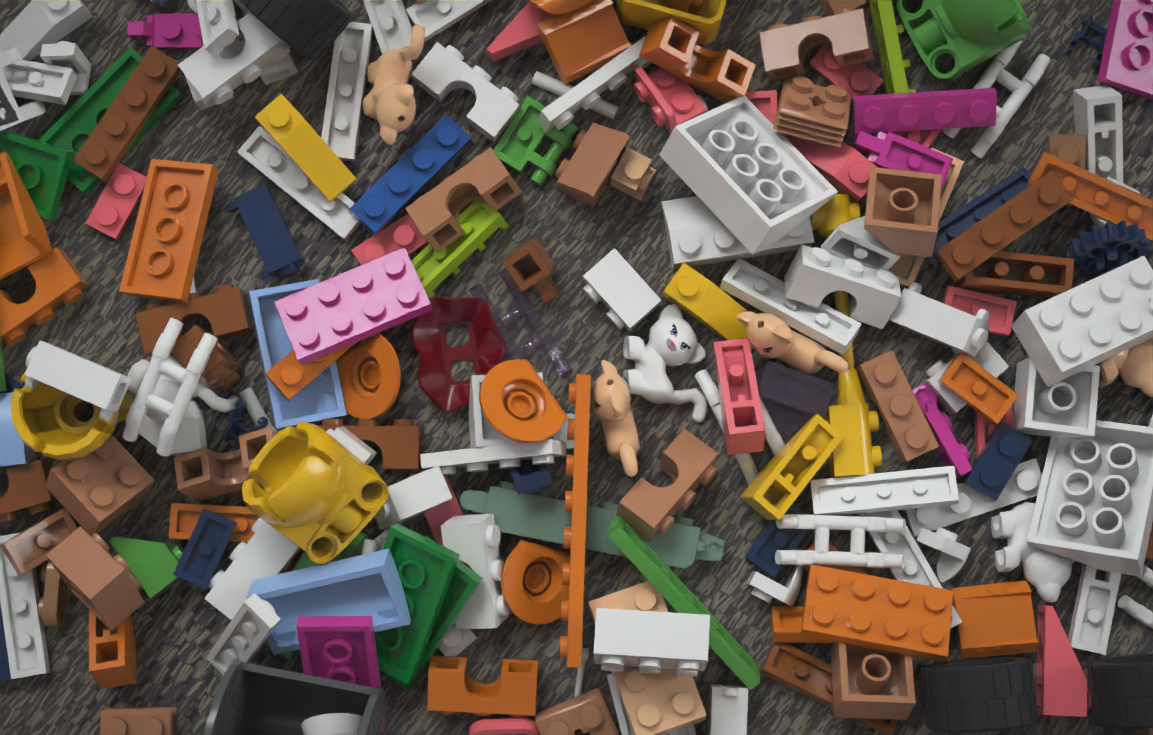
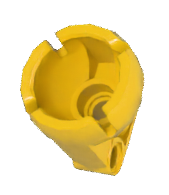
M23 374L19 380L25 383L28 376ZM40 381L34 390L26 387L24 384L21 389L15 388L10 402L12 423L22 442L35 452H42L43 456L58 460L83 458L101 448L113 433L116 423L126 420L136 394L127 389L118 411L113 412L109 421L100 419L99 415L102 408L92 404L94 414L90 420L85 421L82 417V410L89 402Z
M305 421L298 422L296 428H284L264 445L249 467L248 472L252 479L244 481L242 486L243 500L248 509L306 552L311 561L317 564L330 562L345 549L372 520L387 500L389 494L388 486L373 467L362 462L322 428ZM373 483L368 490L362 491L364 486ZM324 537L319 544L312 545L315 540Z

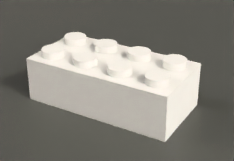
M1145 256L1026 309L1011 325L1047 387L1153 338V269Z

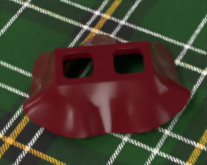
M432 297L429 301L433 310L416 317L411 330L412 343L420 356V365L417 373L419 386L434 404L446 413L455 412L469 405L470 380L454 381L450 367L452 362L470 359L473 362L475 375H487L494 366L502 363L506 350L505 341L492 320L488 303L482 299L473 297ZM452 326H467L469 343L463 346L449 347L446 340V329Z

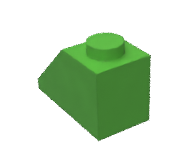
M114 536L108 540L118 555L130 566L132 574L150 598L159 597L181 580V578L173 575L184 552L180 545L174 547L172 543L124 536Z

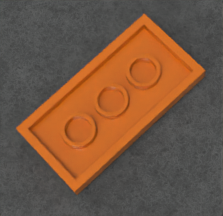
M151 159L119 292L127 296L188 303L219 171L218 168L212 164Z
M810 565L800 635L945 662L949 651L953 590Z

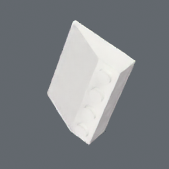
M743 96L675 126L660 156L754 255L780 240L835 197L838 191L783 134L775 132L773 129L774 125L746 96Z
M1096 420L1094 437H1051L1027 537V544L1104 571L1141 577L1153 523V427Z

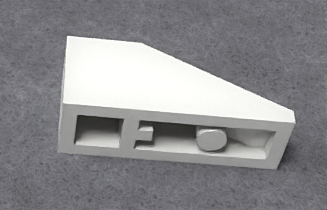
M32 0L0 34V52L18 47L23 56L22 60L30 61L41 53L42 44H55L93 16L81 0Z
M1109 85L1073 90L1076 134L1085 133L1086 135L1085 170L1105 179L1109 176L1123 183L1122 94Z

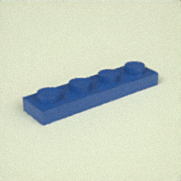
M446 114L349 208V213L376 236L471 142V137Z

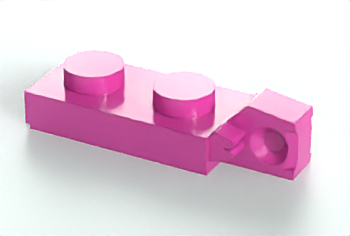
M198 13L147 15V22H127V36L133 40H146L148 48L152 45L158 50H199L204 46Z
M860 131L852 146L857 151L868 155L867 159L878 168L941 174V189L953 162V159L947 155L892 132L886 134L879 131L875 137Z
M927 383L914 388L912 391L939 445L935 450L944 466H954L956 477L973 470L969 463L971 462V456L962 443L958 444L951 432L953 431L951 420L944 412L940 413L937 407L938 395Z

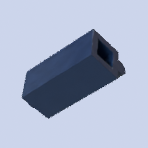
M264 183L233 198L234 201L229 203L227 208L230 213L239 210L267 270L260 273L262 281L278 276L283 280L299 273V266L306 262L269 187Z

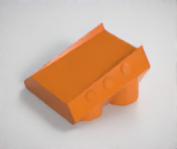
M592 0L575 11L564 14H550L545 17L543 22L536 25L558 75L565 85L604 66L632 46L625 35L614 10V3L611 0Z
M1027 580L951 588L953 590V606L962 620L960 624L956 625L961 659L1037 652L1039 641L1036 635L1031 600L1032 591Z

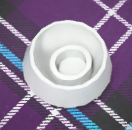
M350 713L322 714L304 720L301 727L304 735H358L362 716Z

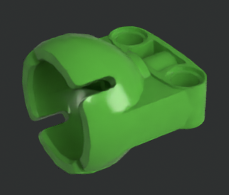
M897 0L896 2L904 27L920 57L934 76L945 81L957 80L964 72L1021 41L1032 30L1019 0H923L921 9L915 13L908 11L909 0ZM952 55L955 59V67L950 73L943 74L939 68L940 61L945 56Z

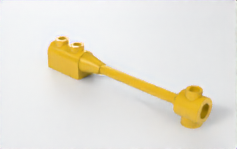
M836 194L835 197L810 215L812 230H818V234L828 238L840 224L860 217L859 203H851L850 195ZM834 291L835 310L850 317L848 292ZM851 342L843 355L839 353V356L848 362L849 368L846 372L839 373L837 405L824 408L825 421L844 436L829 456L830 478L875 474L874 467L882 466L880 446H872L871 432H878L879 430L878 413L876 410L869 411V404L866 403L857 369L854 366L853 343Z

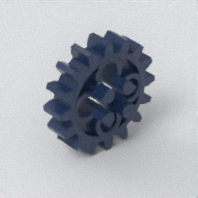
M1123 220L1117 225H1112L1111 221H1107L1105 227L1101 228L1097 225H1092L1091 232H1079L1080 239H1072V247L1068 248L1070 259H1074L1073 270H1080L1083 277L1092 273L1093 279L1142 256H1145L1147 259L1146 253L1150 252L1145 230H1139L1136 223L1127 227L1126 221Z

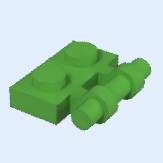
M527 96L493 151L504 165L519 174H522L528 163L534 166L536 170L530 180L541 187L548 176L552 177L557 167L555 164L563 151H568L573 144L572 137L578 128L569 122L560 131L552 128L545 133L537 121L541 110L546 106ZM545 137L553 143L545 156L542 157L535 152Z

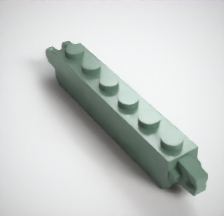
M499 481L498 487L490 486L489 493L467 489L459 497L460 506L463 509L482 514H494L495 525L499 527L500 532L564 544V527H571L572 512H565V501L554 499L555 492L543 489L534 494H526L524 492L518 494L514 483ZM587 498L585 549L626 557L607 536L609 522L616 517L619 504L603 502V507L599 508L589 506L590 499ZM674 515V523L663 536L658 533L650 543L641 537L666 565L684 569L692 565L694 560L721 561L725 540L700 532L701 528L693 526L694 519Z

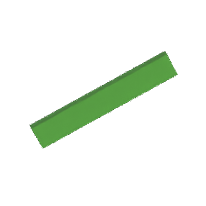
M618 515L609 522L607 536L678 613L710 615L709 646L749 690L756 687L760 683V666L622 516Z

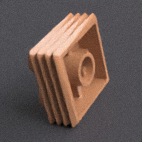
M805 77L787 78L784 80L773 129L777 133L840 148L842 147V141H844V135H846V129H848L851 95L840 86L829 85L826 88L813 84L811 80Z
M599 688L536 713L534 716L540 735H575V730L581 729L583 733L590 732L588 735H619Z
M175 707L108 708L102 710L100 713V735H177V709Z

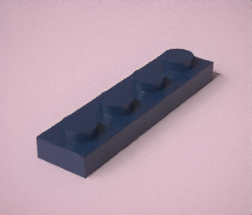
M1024 167L938 222V233L932 257H926L927 260L936 269L940 267L942 263L934 253L1028 188L1031 174Z

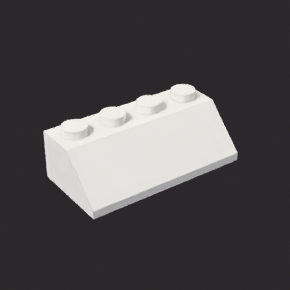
M698 196L661 202L672 270L679 269L683 263L693 267L738 260V258L745 259L799 250L801 244L811 247L814 243L809 216L776 243L752 255Z

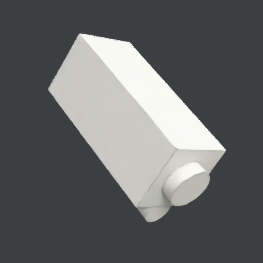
M913 282L909 289H903L901 299L889 319L890 321L972 357H975L978 350L985 346L988 339L987 330L990 326L986 323L989 318V311L980 309L977 315L973 316L921 295L922 285Z
M39 340L37 346L30 350L26 359L27 370L24 374L28 376L25 382L26 387L34 390L40 381L102 408L99 418L105 421H109L113 412L118 411L132 379Z
M710 684L708 735H747L748 688L739 685Z

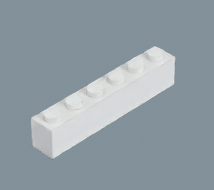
M337 427L335 431L330 428L326 431L366 465L377 454V452L345 427ZM261 518L251 528L255 534L246 544L242 541L231 553L229 558L233 562L225 572L219 570L210 580L208 587L211 590L204 598L230 620L234 618L242 604L247 600L253 580L284 573L302 550Z

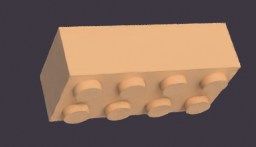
M650 581L588 602L594 625L596 622V608L668 612L663 595ZM624 666V671L621 672L611 671L634 735H666L706 719L707 714L693 676L676 675V669L661 668L660 674L638 672L639 667Z

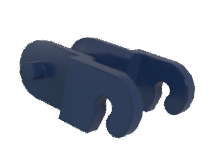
M1090 15L1087 20H1082L1081 24L1084 27L1081 32L1077 31L1073 36L1066 53L1070 55L1078 40L1081 41L1083 39L1097 46L1096 49L1099 52L1092 63V66L1096 68L1103 55L1108 27L1105 29L1092 22L1093 16ZM1090 29L1102 35L1100 41L1085 35L1087 30Z
M239 400L235 404L237 409L230 411L226 419L230 423L224 431L223 439L225 441L232 439L239 444V435L236 433L238 428L242 429L245 433H250L267 427L268 419L264 416L259 418L257 421L259 426H255L250 430L241 423L246 402Z

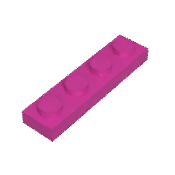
M995 88L853 96L854 134H858L860 131L878 133L879 131L898 132L996 126L997 91Z

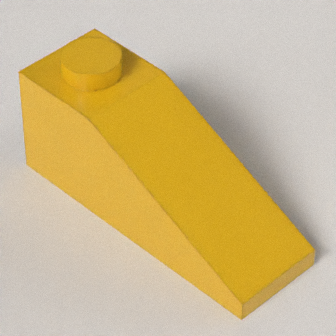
M282 94L255 116L262 128L330 202L334 201L357 180Z
M683 263L663 291L662 297L677 305L679 309L725 341L748 338L746 333L747 327L736 318L738 314L747 312V310L713 282Z
M815 414L765 465L740 498L766 520H780L844 436L819 414Z

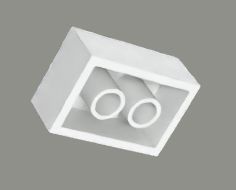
M596 608L595 664H601V670L621 672L624 671V666L639 667L638 672L646 674H660L661 668L676 669V675L698 676V671H705L708 662L710 615Z

